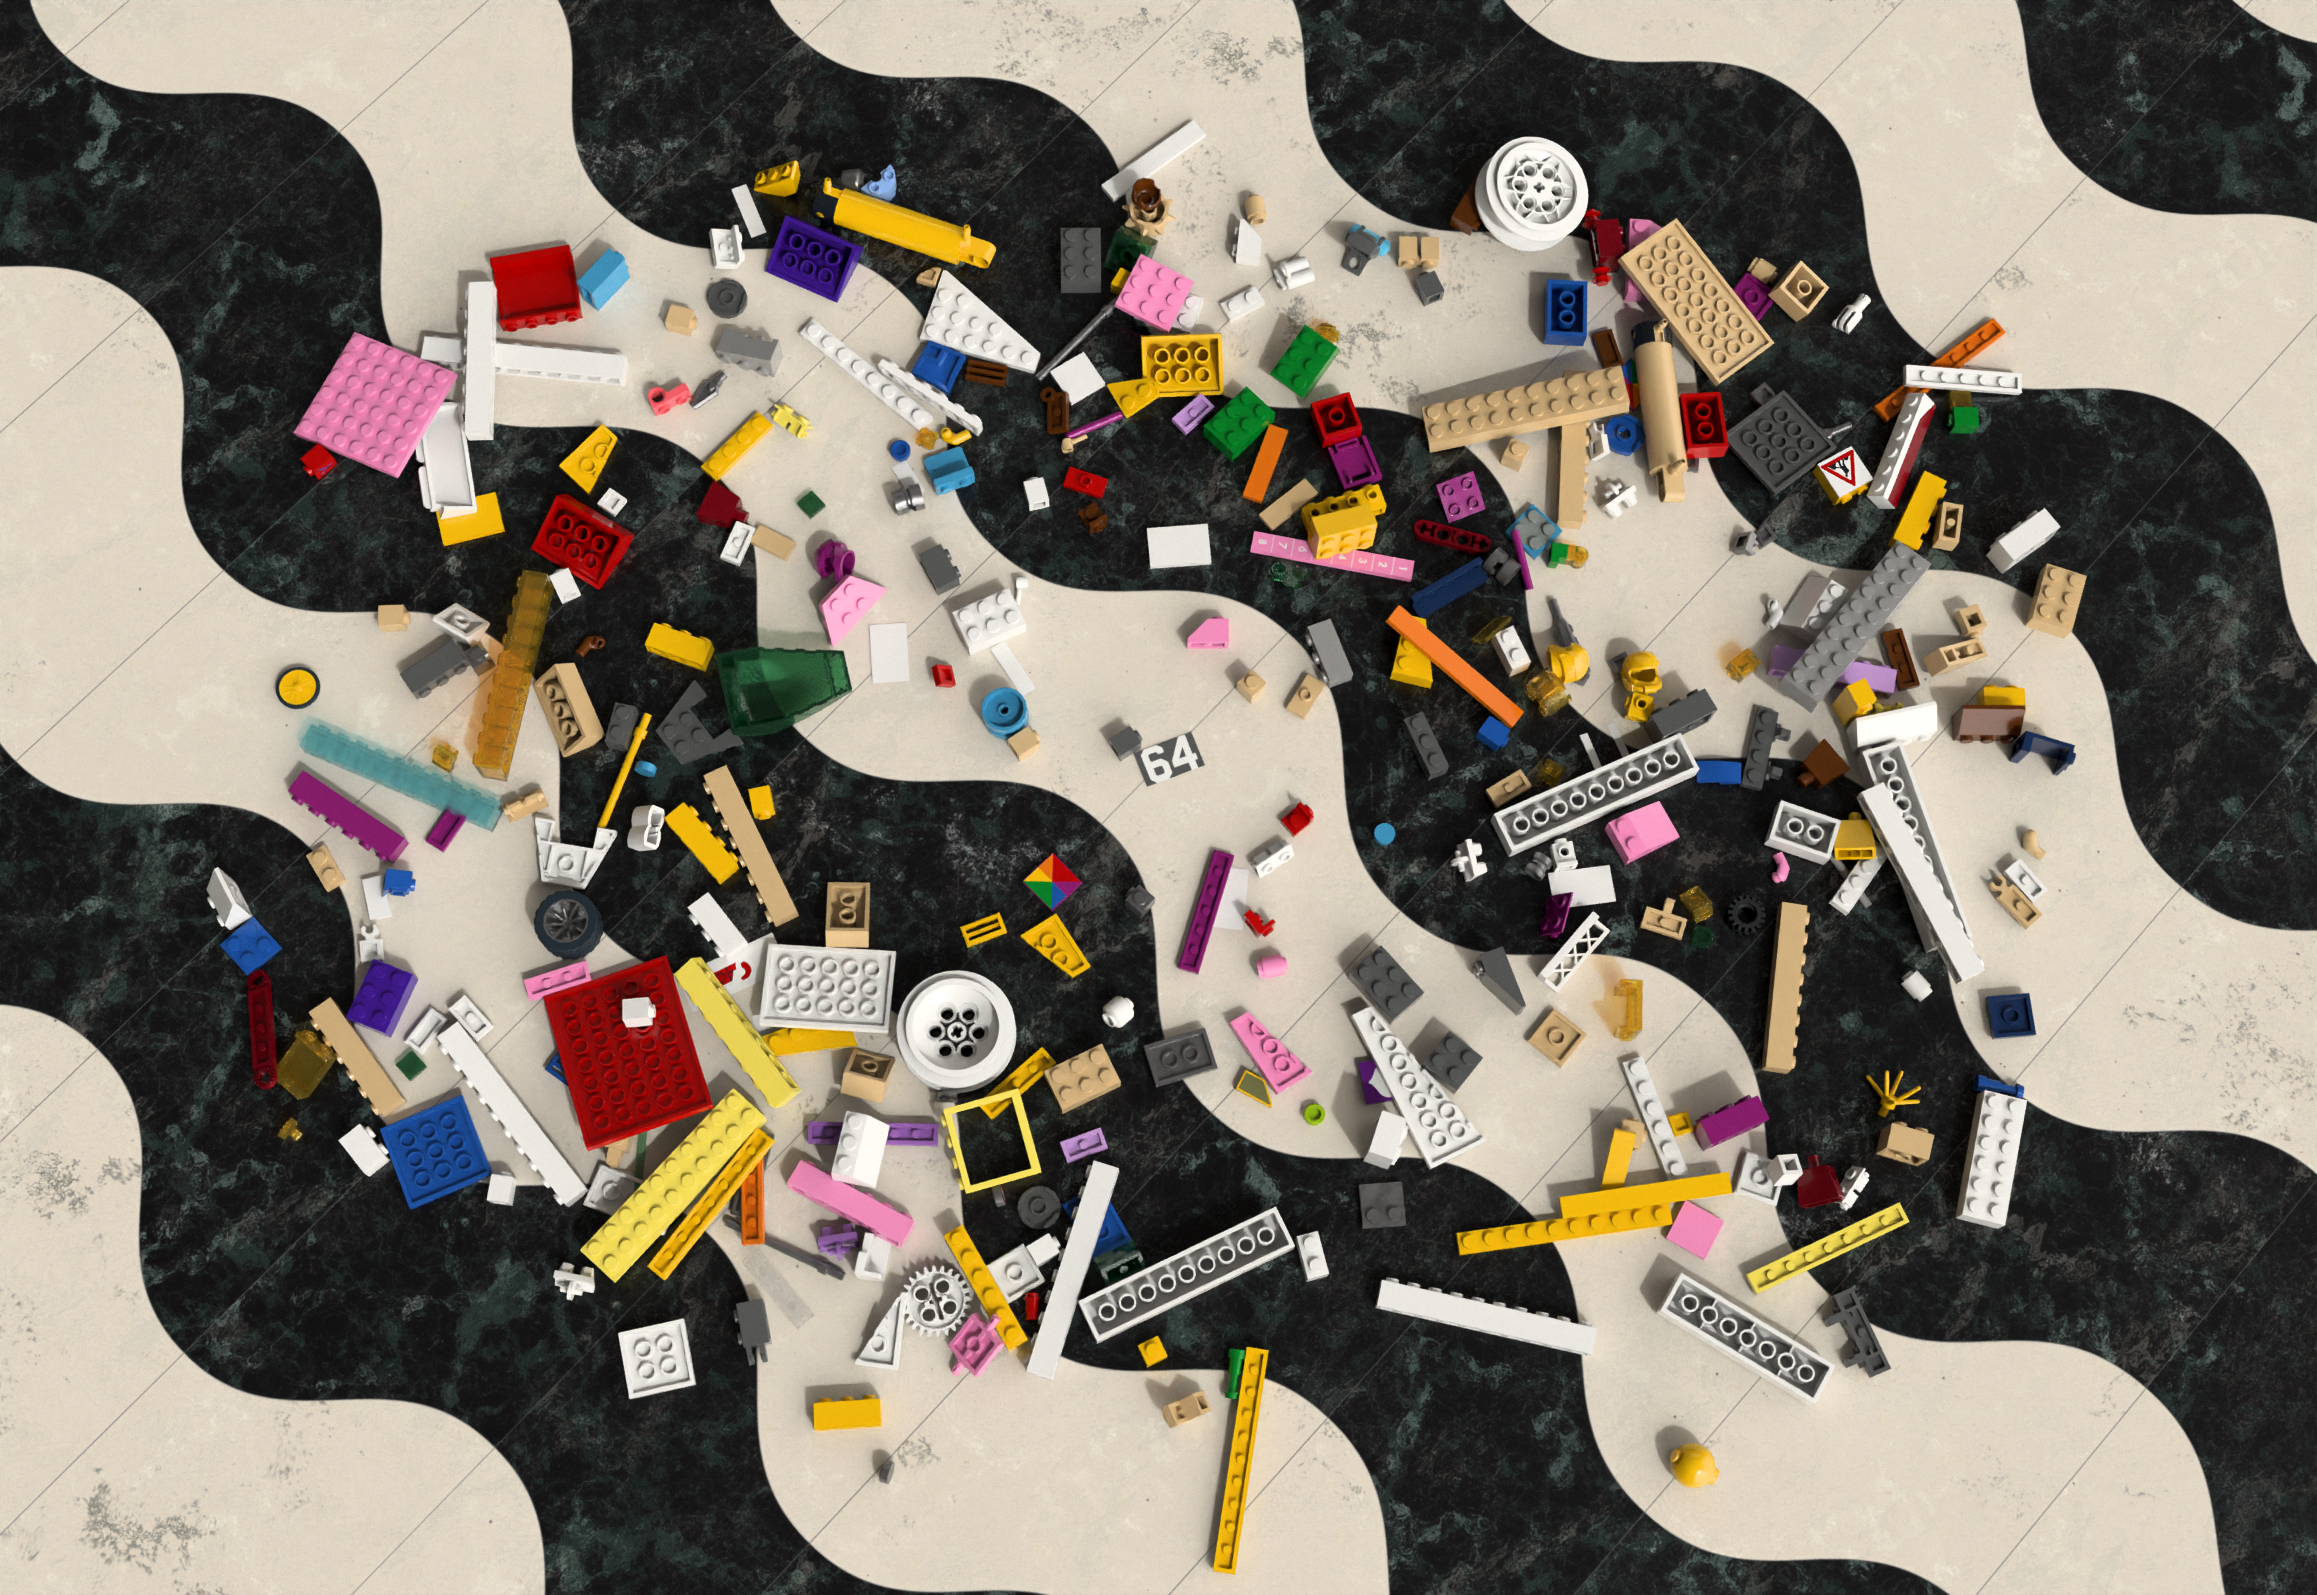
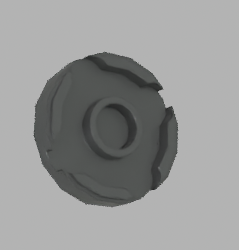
M725 279L717 284L715 283L710 288L707 301L710 310L716 316L730 319L743 313L747 306L748 297L744 287L739 282Z
M1031 1187L1019 1198V1217L1028 1227L1037 1230L1047 1229L1055 1224L1059 1218L1061 1210L1060 1200L1056 1193L1048 1187Z

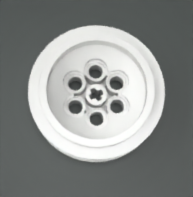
M1522 137L1506 143L1484 164L1475 185V201L1481 220L1494 237L1511 248L1535 252L1555 246L1578 226L1587 208L1588 188L1581 167L1567 150L1557 143L1544 138Z
M968 971L941 972L919 983L903 1002L897 1020L898 1044L906 1065L924 1084L939 1091L971 1092L995 1080L1010 1062L1016 1045L1015 1017L1005 994L989 979ZM945 1011H951L953 1017L945 1020L942 1018V1014ZM971 1011L975 1016L972 1020H965L963 1018L964 1013ZM933 1029H940L942 1033L939 1037L934 1038L930 1035ZM954 1030L962 1031L961 1037L957 1038L956 1035L953 1037ZM976 1030H982L985 1034L983 1038L976 1039L973 1037V1033ZM944 1047H949L952 1051L950 1055L942 1056L940 1050ZM964 1048H971L973 1050L972 1055L969 1057L962 1056L961 1052Z

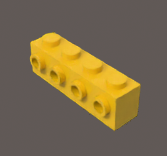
M1368 484L1355 492L1350 490L1336 498L1331 496L1317 504L1309 503L1302 508L1300 516L1308 534L1312 517L1364 504H1370L1374 516L1385 513L1387 505L1379 485L1372 486V484Z

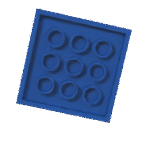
M463 1095L380 1129L411 1210L488 1178L493 1174Z

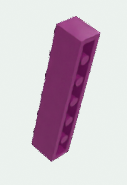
M305 771L301 772L287 790L292 795L291 800L300 806L304 803L309 807L308 811L316 817L322 815L326 818L324 822L334 829L337 826L343 829L341 832L343 835L351 840L356 838L360 841L358 844L367 851L370 849L377 852L375 856L385 863L389 860L394 864L409 844L401 835Z

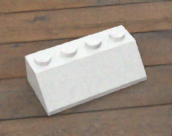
M1934 701L1856 718L1846 729L1852 753H1861L1865 750L1902 741L1904 746L1912 743L1913 740L1919 739L1922 742L1931 739V736L1937 731V704Z

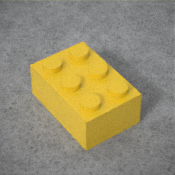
M1370 504L1311 518L1307 540L1315 560L1327 559L1336 554H1347L1352 550L1367 549L1373 546L1377 521Z

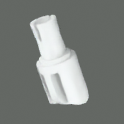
M1860 294L1852 305H1847L1833 321L1832 326L1849 334L1862 319L1861 312L1871 302V299L1867 295L1863 298L1864 294Z

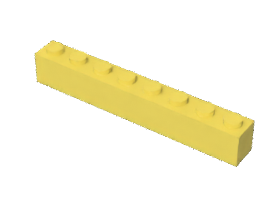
M701 957L691 958L674 974L678 979V985L687 991L691 1002L699 1007L703 1018L711 1023L715 1029V1034L726 1043L729 1053L738 1059L741 1069L750 1075L754 1086L762 1091L766 1102L770 1106L774 1107V1109L784 1107L802 1091Z

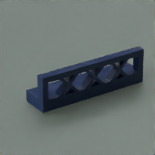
M1480 556L1412 595L1408 605L1415 616L1425 618L1487 582L1488 577L1481 568L1483 561Z

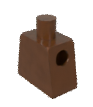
M1823 739L1799 766L1802 774L1796 780L1803 788L1812 783L1816 789H1819L1844 776L1850 768L1826 739Z

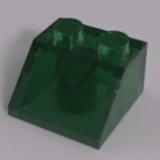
M1122 225L1115 231L1103 267L1118 273L1120 268L1132 272L1141 254L1152 259L1158 241L1147 235L1142 236L1140 232Z

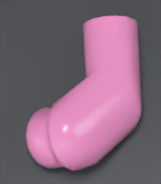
M1780 852L1773 856L1778 866L1777 872L1771 875L1775 883L1785 881L1790 870L1783 852Z

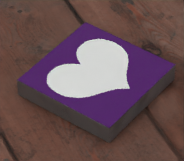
M1374 1061L1359 1062L1358 1068L1365 1106L1394 1101Z

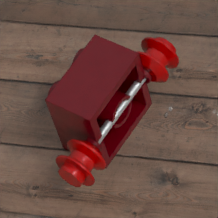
M1589 209L1585 211L1582 218L1585 221L1582 227L1591 231L1588 242L1593 270L1590 274L1595 276L1592 279L1593 284L1605 286L1612 279L1607 274L1618 272L1620 267L1618 260L1626 254V245L1622 244L1621 239L1623 237V228L1619 226L1618 219H1597L1601 213L1595 209Z

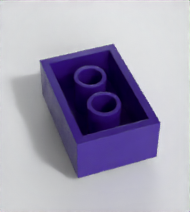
M373 959L346 1018L354 1024L391 1038L418 979L411 973Z

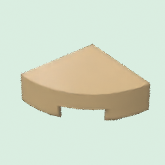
M933 267L920 273L916 279L917 283L936 288L942 268Z

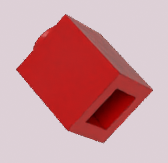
M319 443L301 458L305 465L302 467L303 470L310 477L314 475L318 480L337 465L333 456Z

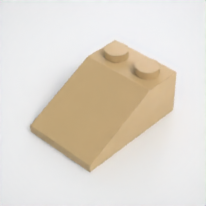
M828 882L825 930L826 947L869 948L870 883Z

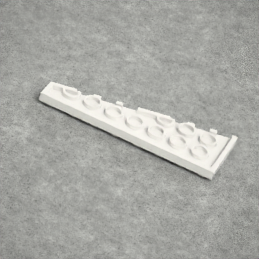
M1371 1006L1351 1016L1401 1116L1407 1118L1406 1125L1409 1126L1408 1129L1429 1170L1486 1142L1485 1138L1473 1127L1474 1125L1471 1121H1468L1459 1111L1458 1106L1453 1104L1445 1094V1091L1426 1069L1421 1067L1413 1054L1409 1053L1402 1045L1401 1040L1398 1037L1396 1038L1387 1027V1024Z

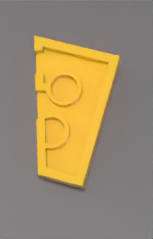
M602 424L559 465V468L590 495L618 440L617 437Z
M1057 914L1052 915L1020 936V938L1072 979L1090 968V964Z

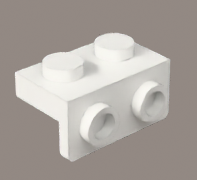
M733 225L730 230L711 229L709 236L714 268L738 269L745 259V253L741 247L742 234L739 232L738 225Z

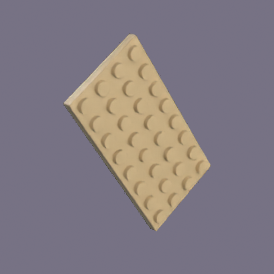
M1677 218L1618 260L1659 315L1668 321L1670 329L1715 386L1719 385L1774 344L1773 340Z

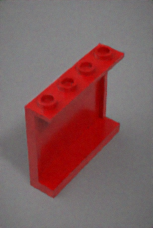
M570 245L490 258L497 289L500 313L499 323L503 332H515L522 328L533 329L545 324L555 325L563 321L574 322L583 318L574 258Z

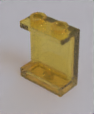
M1621 979L1614 987V996L1627 997L1626 1025H1620L1614 1032V1038L1628 1042L1635 1039L1642 1031L1643 980Z
M309 1030L296 1032L294 1037L297 1039L280 1063L277 1064V1081L298 1100L310 1097L338 1058L328 1045L322 1044L317 1039L316 1034Z

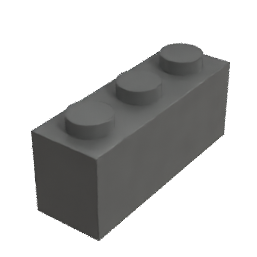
M451 640L399 675L418 700L419 698L427 697L436 687L448 683L449 679L454 675H460L465 672L470 664L454 641Z
M1423 711L1405 718L1401 727L1427 781L1446 774L1449 765Z

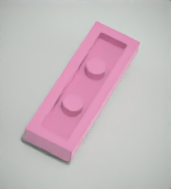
M585 960L526 979L524 984L529 1000L532 1002L547 995L591 981L592 977Z

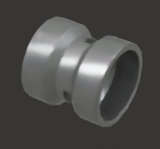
M1536 852L1532 857V862L1528 863L1524 870L1535 880L1541 881L1545 876V871L1550 869L1553 862L1543 853Z

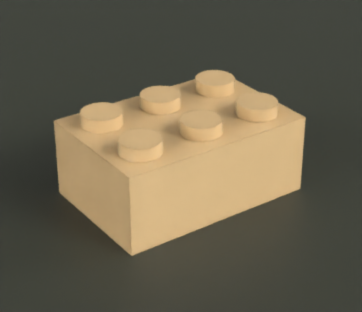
M2047 563L2039 573L2025 626L2064 639L2073 629L2087 576Z
M1102 1044L1044 1071V1077L1062 1114L1121 1086V1081Z

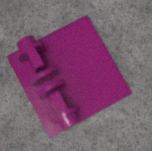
M1473 471L1436 485L1437 490H1435L1437 498L1440 497L1448 523L1486 509Z
M1574 892L1549 897L1545 906V916L1540 924L1541 931L1539 936L1550 935L1549 937L1555 940L1558 939V936H1561Z

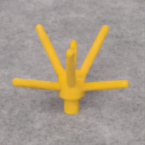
M1902 1070L1899 1071L1890 1093L1889 1071H1885L1884 1093L1869 1075L1866 1076V1079L1882 1098L1880 1101L1882 1106L1878 1112L1882 1117H1886L1889 1110H1894L1896 1105L1918 1104L1920 1102L1918 1099L1904 1100L1921 1089L1920 1086L1911 1089L1898 1098L1894 1096L1903 1075Z

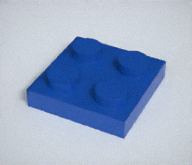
M251 917L220 944L247 976H250L249 974H252V971L259 969L282 949L277 941L254 917Z

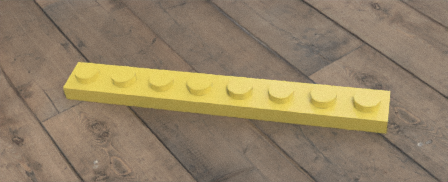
M1899 1202L1745 1276L1754 1294L1757 1295L1908 1223L1909 1220Z

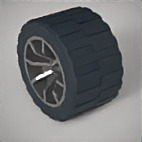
M571 890L558 891L552 895L550 894L540 903L539 908L535 912V933L544 947L554 956L566 960H574L587 956L600 943L604 927L601 919L602 916L586 895Z

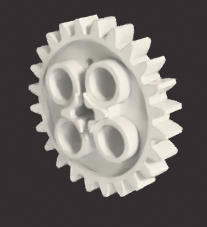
M933 1265L932 1272H929L924 1267L923 1275L916 1271V1280L909 1277L912 1283L911 1286L904 1285V1288L908 1290L905 1315H910L906 1322L914 1321L912 1329L914 1330L919 1326V1334L922 1335L927 1330L928 1337H931L932 1333L936 1332V1336L939 1338L941 1331H944L945 1335L949 1336L948 1329L951 1328L956 1332V1324L964 1325L961 1318L969 1317L964 1311L971 1310V1306L967 1305L966 1302L971 1301L972 1298L965 1296V1294L970 1292V1289H963L966 1281H958L961 1276L959 1273L953 1277V1269L945 1273L944 1266L940 1268V1271H937L935 1265ZM941 1282L949 1284V1289L945 1293L937 1291V1286ZM929 1283L933 1284L937 1298L942 1299L939 1305L944 1317L943 1320H940L935 1305H930L933 1297ZM921 1289L928 1291V1297L925 1300H918L916 1298L917 1292ZM947 1303H954L956 1305L954 1313L947 1314L944 1312V1307ZM933 1310L935 1318L932 1321H925L923 1319L925 1311Z

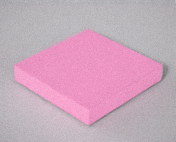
M1686 1200L1683 1202L1665 1239L1704 1260L1724 1221Z

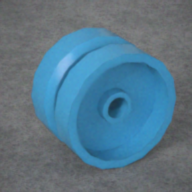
M1007 687L997 688L984 698L981 707L982 717L987 730L994 737L1007 740L1027 727L1029 722L1028 708L1025 699L1018 691Z

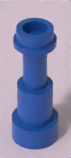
M1979 1074L1975 1076L1973 1082V1090L1977 1092L1984 1090L1996 1093L2003 1092L2013 1094L2015 1098H2022L2024 1094V1086L2020 1084L2015 1086L2001 1084V1081L1987 1079V1076Z

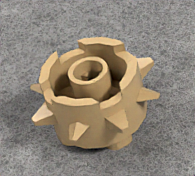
M1161 194L1159 205L1149 211L1139 209L1131 200L1130 205L1122 206L1124 210L1129 212V219L1125 226L1131 227L1141 237L1164 235V229L1168 221H1175L1176 219L1168 214L1169 206L1173 203V200L1164 199Z

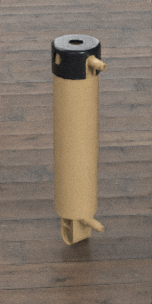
M1666 319L1647 320L1633 326L1630 333L1635 357L1649 474L1657 479L1660 502L1681 503L1685 496L1683 473L1687 471L1688 464L1672 349V334Z

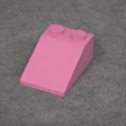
M1660 801L1629 812L1609 822L1605 827V831L1624 865L1680 837Z

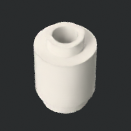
M1910 970L1902 977L1904 982L1901 985L1914 999L1917 998L1919 1002L1933 992L1930 988L1931 985L1918 971L1913 973Z

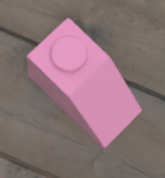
M1214 616L1212 619H1207L1188 637L1187 649H1228L1229 619H1224L1222 616Z

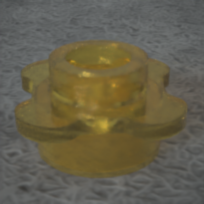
M922 428L919 438L916 439V444L924 449H934L936 440L939 439V434L928 431L927 428Z

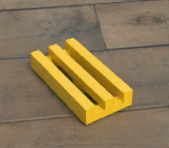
M999 912L960 927L967 948L1007 933ZM998 919V922L968 934L966 933L967 930ZM998 927H1001V929H999V930H997V931L991 932V933H989V934H986V935H984V936L978 937V938L973 939V940H971V941L969 940V938L975 937V936H977V935H980V934H983V933L988 932V931H990V930H993V929H996V928H998Z

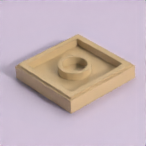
M1553 1008L1527 1042L1561 1068L1587 1034Z

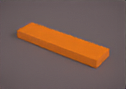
M1269 424L1245 487L1243 498L1262 504L1288 430Z
M764 1158L759 1161L741 1184L743 1246L765 1244Z

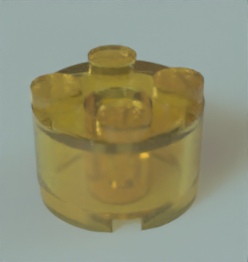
M1545 668L1526 683L1527 691H1525L1530 700H1536L1540 704L1538 708L1545 717L1548 715L1552 716L1572 700L1570 694L1565 695L1564 690H1566V687L1552 671L1548 673L1549 668Z

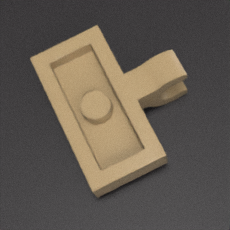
M1667 898L1664 901L1662 911L1648 906L1645 908L1640 928L1681 940L1687 919L1671 914L1675 900Z

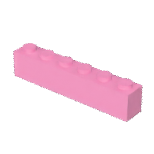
M800 1160L787 1182L789 1189L900 1249L903 1248L915 1224V1221L912 1220L913 1218L905 1212L900 1214L893 1210L894 1207L889 1203H880L874 1200L875 1197L865 1191L861 1193L856 1190L853 1184L835 1181L832 1179L831 1172L825 1171L824 1173L817 1169L818 1166L816 1164Z

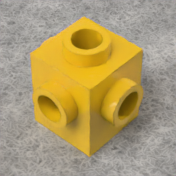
M1637 691L1630 694V696H1626L1623 708L1626 709L1624 719L1642 724L1646 723L1649 715L1651 716V712L1655 708V704L1652 703L1654 697L1648 696L1649 693L1644 694Z

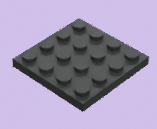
M1784 390L1727 431L1728 447L1773 496L1780 493L1837 449V446Z

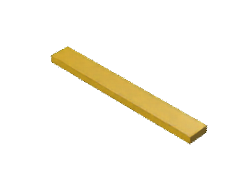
M757 1127L647 1267L663 1280H666L775 1143V1140Z
M1729 1172L1564 1196L1559 1197L1558 1200L1562 1219L1732 1194Z

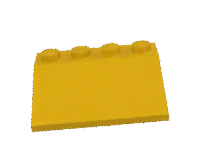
M1221 332L1141 335L1142 379L1150 378L1161 395L1160 397L1198 396L1201 393L1203 395H1224Z

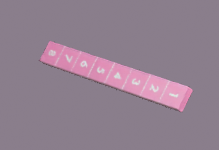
M1254 531L1250 551L1252 553L1411 582L1415 562L1358 550H1352L1347 554H1336L1327 559L1315 560L1308 541Z

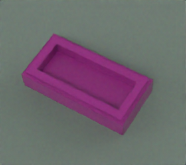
M449 806L425 841L444 853L467 820V817Z

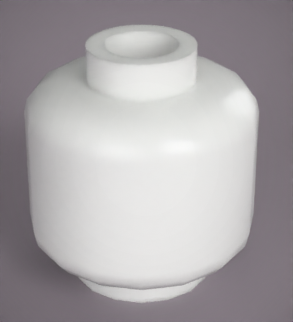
M1114 997L1103 1007V1020L1110 1027L1121 1028L1134 1016L1133 1003L1128 998Z

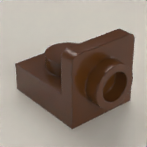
M1095 502L1078 511L1079 518L1090 534L1093 532L1098 533L1106 528L1108 517L1106 514H1102Z

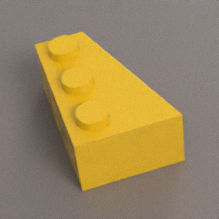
M1413 616L1427 628L1426 619ZM1400 635L1390 679L1430 689L1433 682L1430 659Z

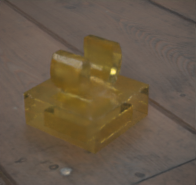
M439 744L434 748L432 763L450 773L454 769L459 751L456 750L453 753L449 750L450 745L443 747Z
M1548 758L1537 778L1556 787L1566 768Z
M289 1117L277 1135L283 1140L290 1135L298 1141L303 1133L294 1128L298 1122Z

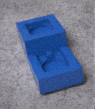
M1697 761L1699 767L1697 772L1698 783L1741 784V763Z

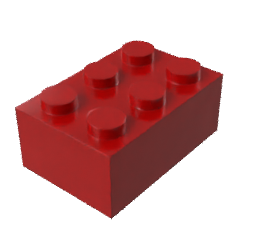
M1721 393L1680 394L1679 403L1687 459L1724 457L1729 445Z

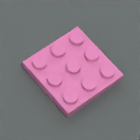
M1141 254L1114 307L1168 334L1194 281Z

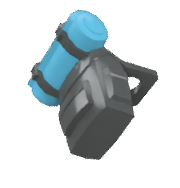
M1356 224L1351 226L1345 237L1350 253L1342 267L1354 275L1360 276L1370 260L1375 259L1378 255L1383 257L1390 251L1391 242L1386 240L1385 237H1380L1369 231L1363 225ZM1357 255L1361 256L1360 267L1357 269L1351 268L1350 260L1356 258Z

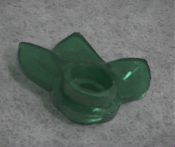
M1281 558L1279 562L1274 563L1269 568L1270 578L1281 582L1284 587L1290 589L1301 588L1300 581L1304 580L1310 572L1308 569L1296 565V560Z

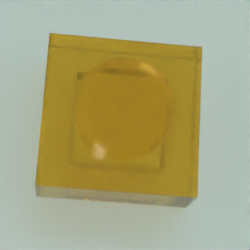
M1951 391L1949 393L1950 411L1953 407H1972L1971 391Z

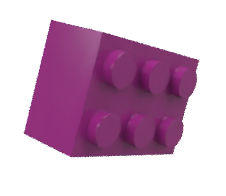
M1747 1095L1734 1103L1733 1107L1730 1103L1719 1108L1715 1115L1709 1112L1696 1120L1697 1124L1693 1126L1694 1134L1702 1150L1705 1151L1761 1126L1769 1120V1117L1759 1096L1751 1098L1750 1095Z

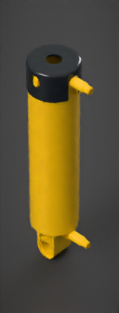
M825 178L820 184L813 201V218L833 225H839L955 265L962 261L980 268H988L996 252V247L992 243L971 236L969 225H964L963 228L850 190L847 187L831 182L830 178Z

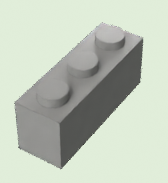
M1331 619L1308 626L1304 637L1307 645L1311 646L1314 651L1312 657L1315 664L1320 666L1321 671L1319 673L1322 682H1326L1328 688L1352 680V669Z

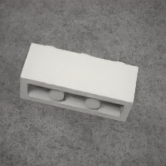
M708 892L687 907L691 913L688 917L695 926L700 924L704 929L701 933L708 942L712 940L715 943L714 950L720 958L725 956L729 961L749 946L742 934Z

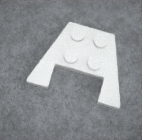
M536 817L535 825L539 847L541 881L546 884L585 890L617 837V831L597 828L593 848L551 842L556 822Z

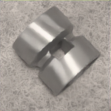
M919 483L907 486L906 490L903 488L891 490L898 516L909 513L910 509L913 511L925 509Z
M1498 547L1488 557L1482 567L1490 574H1496L1495 578L1505 586L1516 575L1521 565L1513 558L1508 559V554Z

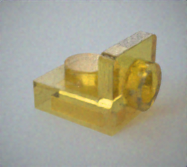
M1698 885L1680 895V900L1692 913L1695 923L1706 920L1713 914L1712 901Z

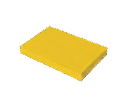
M495 492L476 496L477 512L473 514L440 520L439 511H436L444 546L505 532Z

